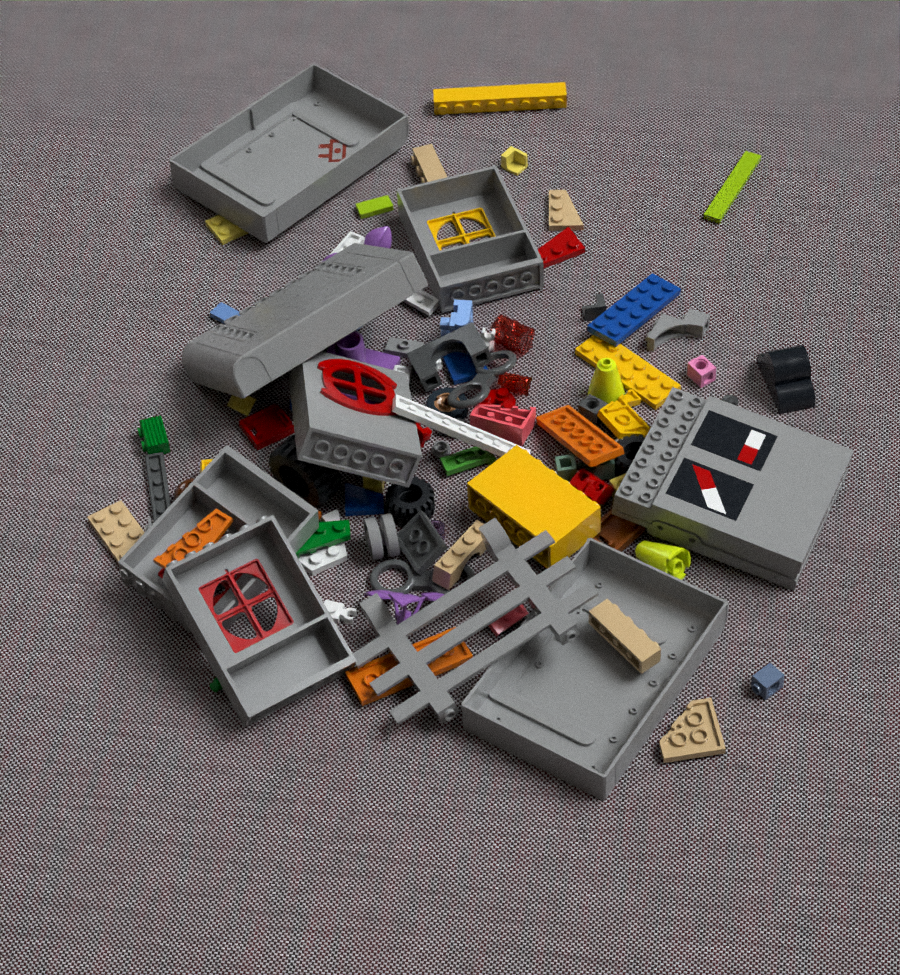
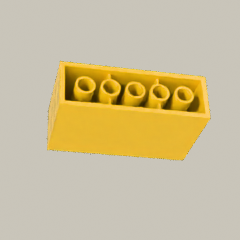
M518 445L514 446L467 483L468 508L486 522L496 518L509 539L518 547L547 530L555 540V543L533 556L536 561L547 569L566 556L570 557L586 543L588 538H594L601 532V507L599 504L585 496L582 491H578L569 481L562 479L554 470L547 468L539 459H535L527 450L522 449Z

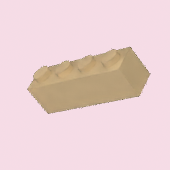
M432 144L412 148L413 156H411V163L413 166H416V173L418 177H421V184L447 177Z
M606 599L589 610V624L641 674L660 662L661 648L658 643L653 642L643 629H639L629 616H625L616 604Z

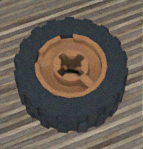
M440 388L428 396V408L455 419L467 418L468 408L456 409L448 404L447 398L455 388ZM462 393L456 400L463 401L467 400V398Z

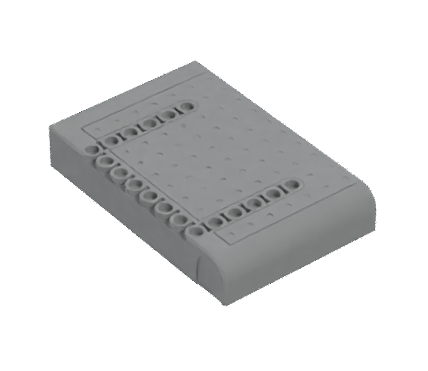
M312 63L309 67L171 157L169 162L173 186L254 237L267 243L401 148L409 134L408 114L323 67Z
M353 243L313 268L314 271H307L298 277L299 280L295 279L285 284V289L279 288L270 293L269 297H264L255 302L254 306L243 309L239 312L240 316L234 315L224 321L225 325L219 324L191 340L182 351V363L187 374L194 383L240 398L247 397L427 287L428 283L414 253Z
M588 538L581 550L572 559L577 569L552 584L549 588V591L558 602L589 582L599 595L569 614L576 623L580 635L573 641L562 645L552 631L547 628L490 665L463 700L461 706L463 730L604 801L718 640L727 620L728 601L595 539ZM606 599L616 604L625 616H629L639 629H643L653 642L658 643L661 648L660 662L641 674L589 624V610ZM534 609L522 625L538 616Z

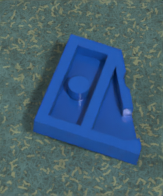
M345 483L346 516L384 514L383 494Z

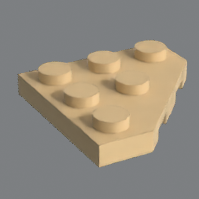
M712 698L690 701L684 713L679 715L669 732L661 738L659 748L663 763L724 754L726 752Z

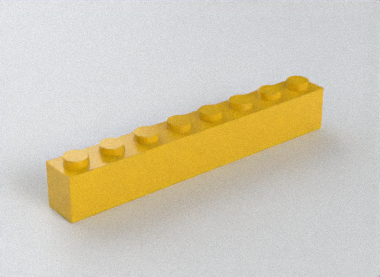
M565 82L433 89L434 115L567 108Z

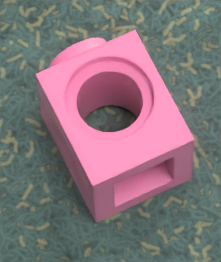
M701 355L688 362L687 376L702 388L715 381L716 367Z

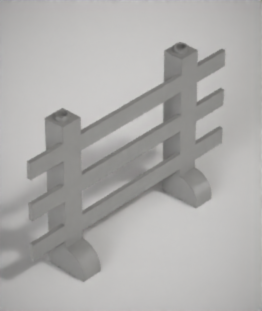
M496 518L479 527V531L486 550L496 562L398 625L377 593L360 603L369 625L378 638L353 653L357 661L355 665L357 668H360L388 650L398 665L369 683L375 693L379 696L407 677L418 691L417 694L389 711L398 725L427 706L431 708L442 724L453 719L459 711L448 692L547 628L552 631L562 645L573 641L580 635L576 623L569 614L599 594L589 582L561 601H557L547 587L577 569L575 564L566 556L536 575L526 562L555 543V540L547 530L515 549L507 533ZM505 574L516 586L515 590L418 652L407 638ZM526 601L538 614L535 618L440 679H437L428 667L429 663Z

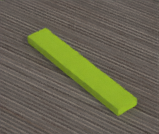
M748 151L744 152L704 213V219L720 224L761 161V155Z

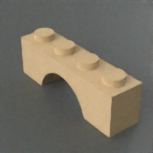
M476 520L434 565L432 578L434 583L449 590L459 580L468 560L475 553L481 556L485 552L486 547L479 531V527L484 525V523Z

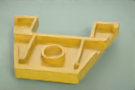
M633 389L628 390L627 394L619 396L615 402L612 401L601 408L597 414L599 419L618 439H623L625 436L631 437V435H643L645 438L651 428L631 408L632 406L640 405L642 400Z

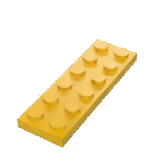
M593 335L575 349V354L594 368H596L598 361L602 358L613 359L617 365L623 387L627 391L633 389L643 402L655 410L664 404L672 387L681 390L679 383L622 344L615 347Z

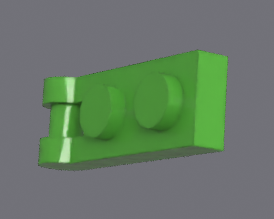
M476 446L440 458V464L447 476L485 463L492 464L496 461L493 453L484 451Z

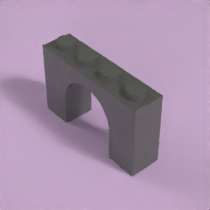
M473 322L407 353L410 364L426 392L442 385L436 370V362L447 354L453 352L465 353L470 357L475 368L492 361L489 350Z

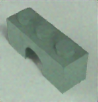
M574 454L555 457V472L562 479L569 482L580 469L588 470L601 480L615 478L614 460H608L599 466L590 467L586 463L576 462Z

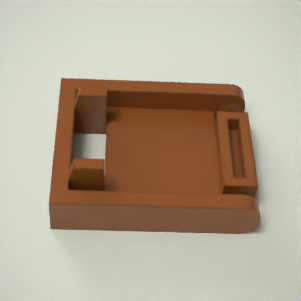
M611 509L601 518V532L592 539L599 541L598 538L601 537L608 543L607 546L622 552L644 533L645 527L611 514Z

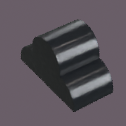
M803 345L767 351L757 355L756 362L779 414L815 407V392L811 381V365L807 350Z

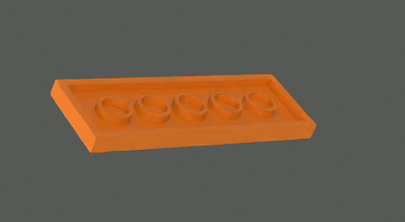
M570 405L536 417V423L590 467L599 466L603 462L614 460L624 454V449L620 444Z
M456 627L412 645L418 652ZM463 641L429 663L428 667L437 676L459 667L473 658V655ZM390 653L372 660L360 668L355 667L345 671L346 678L362 706L413 685L407 677L383 694L378 696L369 683L398 665Z

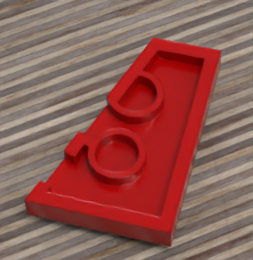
M569 227L537 249L543 260V269L585 253V247Z

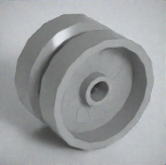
M391 513L380 516V528L374 517L363 519L365 541L372 561L383 558V546L389 557L400 555L397 532Z

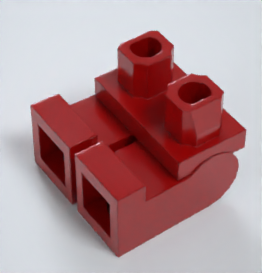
M580 469L570 481L574 488L582 491L592 501H596L599 506L608 502L612 492L615 490L585 469Z

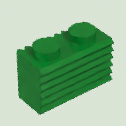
M159 415L158 417L140 420V427L137 430L139 438L144 439V441H141L143 452H147L148 455L161 452L163 454L170 453L169 441L162 417Z

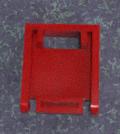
M278 404L267 407L239 421L240 429L257 451L295 433L292 421L280 409ZM255 429L257 432L256 436L250 430Z

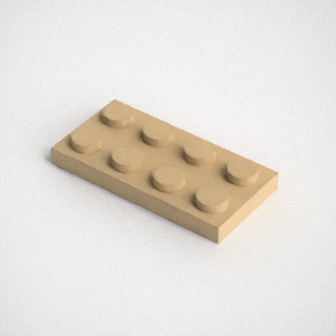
M122 500L87 516L88 522L117 563L145 533Z

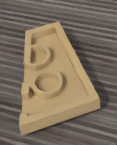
M549 190V231H563L567 227L571 230H584V225L567 191Z

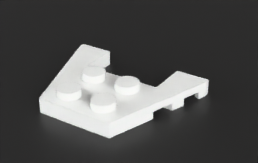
M337 509L322 516L323 522L340 520ZM345 542L331 547H321L316 549L317 552L309 554L307 552L299 555L300 558H298L304 570L312 576L348 560Z

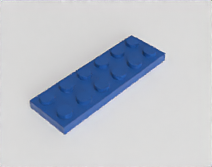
M652 273L587 325V331L617 347L679 296L681 288Z

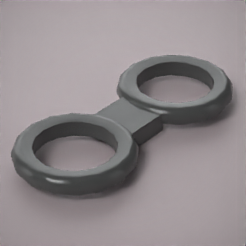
M507 350L490 353L492 361L502 358L508 359V361L495 369H483L488 363L475 368L477 375L472 381L464 383L451 391L447 398L448 404L452 408L465 409L481 403L488 397L490 385L496 380V376L502 375L514 367L517 362L516 354ZM472 389L481 390L477 396L471 399L456 400L460 394Z
M385 560L379 563L370 575V585L374 591L389 590L404 594L409 593L411 590L433 591L442 594L451 591L443 589L432 581L434 569L426 570L420 575L410 564L402 560ZM465 565L462 573L466 575L468 580L475 576V574L468 565ZM396 568L403 570L408 575V580L399 588L388 589L380 585L378 577L383 571Z

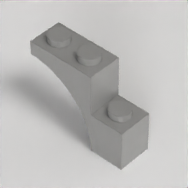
M691 308L686 315L682 316V319L662 314L659 320L655 321L652 331L647 333V350L654 352L664 342L679 337L703 339L709 329L710 315Z

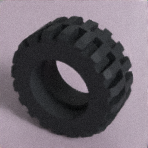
M295 435L289 436L270 454L268 463L270 472L274 476L273 478L314 508L321 507L341 486L342 480L339 470L297 460Z

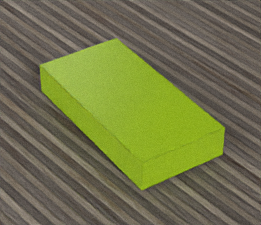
M388 195L355 204L361 219L394 210Z

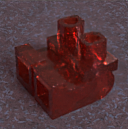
M500 314L490 327L491 332L492 329L496 330L495 343L503 344L507 349L519 352L521 356H524L533 347L534 329L514 319L512 320Z

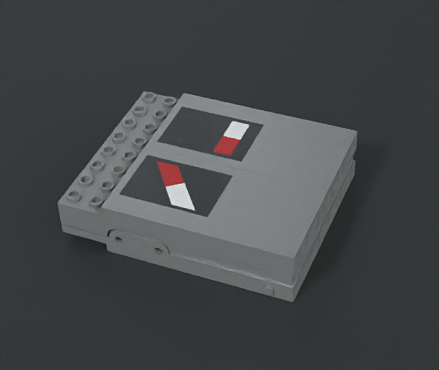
M672 387L615 493L611 514L648 528L647 533L794 591L845 482L854 450L715 397L709 396L706 400Z

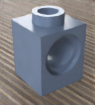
M769 663L752 675L751 688L756 695H760L764 700H767L783 688L785 675Z

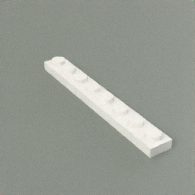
M396 394L393 398L392 412L499 457L517 445ZM519 446V447H521L522 449L527 450V451L529 452V454H530V450H529V449H526V448H524V447H522V446Z

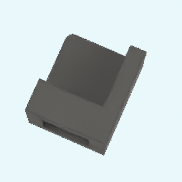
M603 293L596 294L595 305L582 306L584 321L595 320L606 311Z

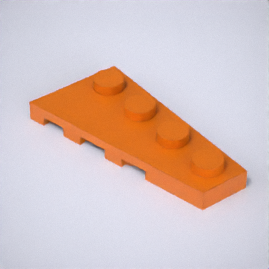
M218 509L213 510L197 523L193 530L186 532L178 542L171 544L166 549L167 551L153 559L154 563L165 569L166 565L171 561H180L185 558L186 554L192 551L197 553L203 550L202 547L210 542L217 543L232 524V517Z

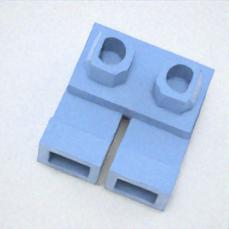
M454 299V312H451V318L441 317V337L473 322V305L471 300Z

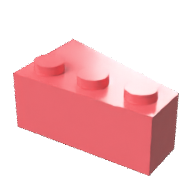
M477 404L470 414L471 426L519 446H523L535 426L536 407H530V410L518 409V406H512V409L500 408L501 405Z

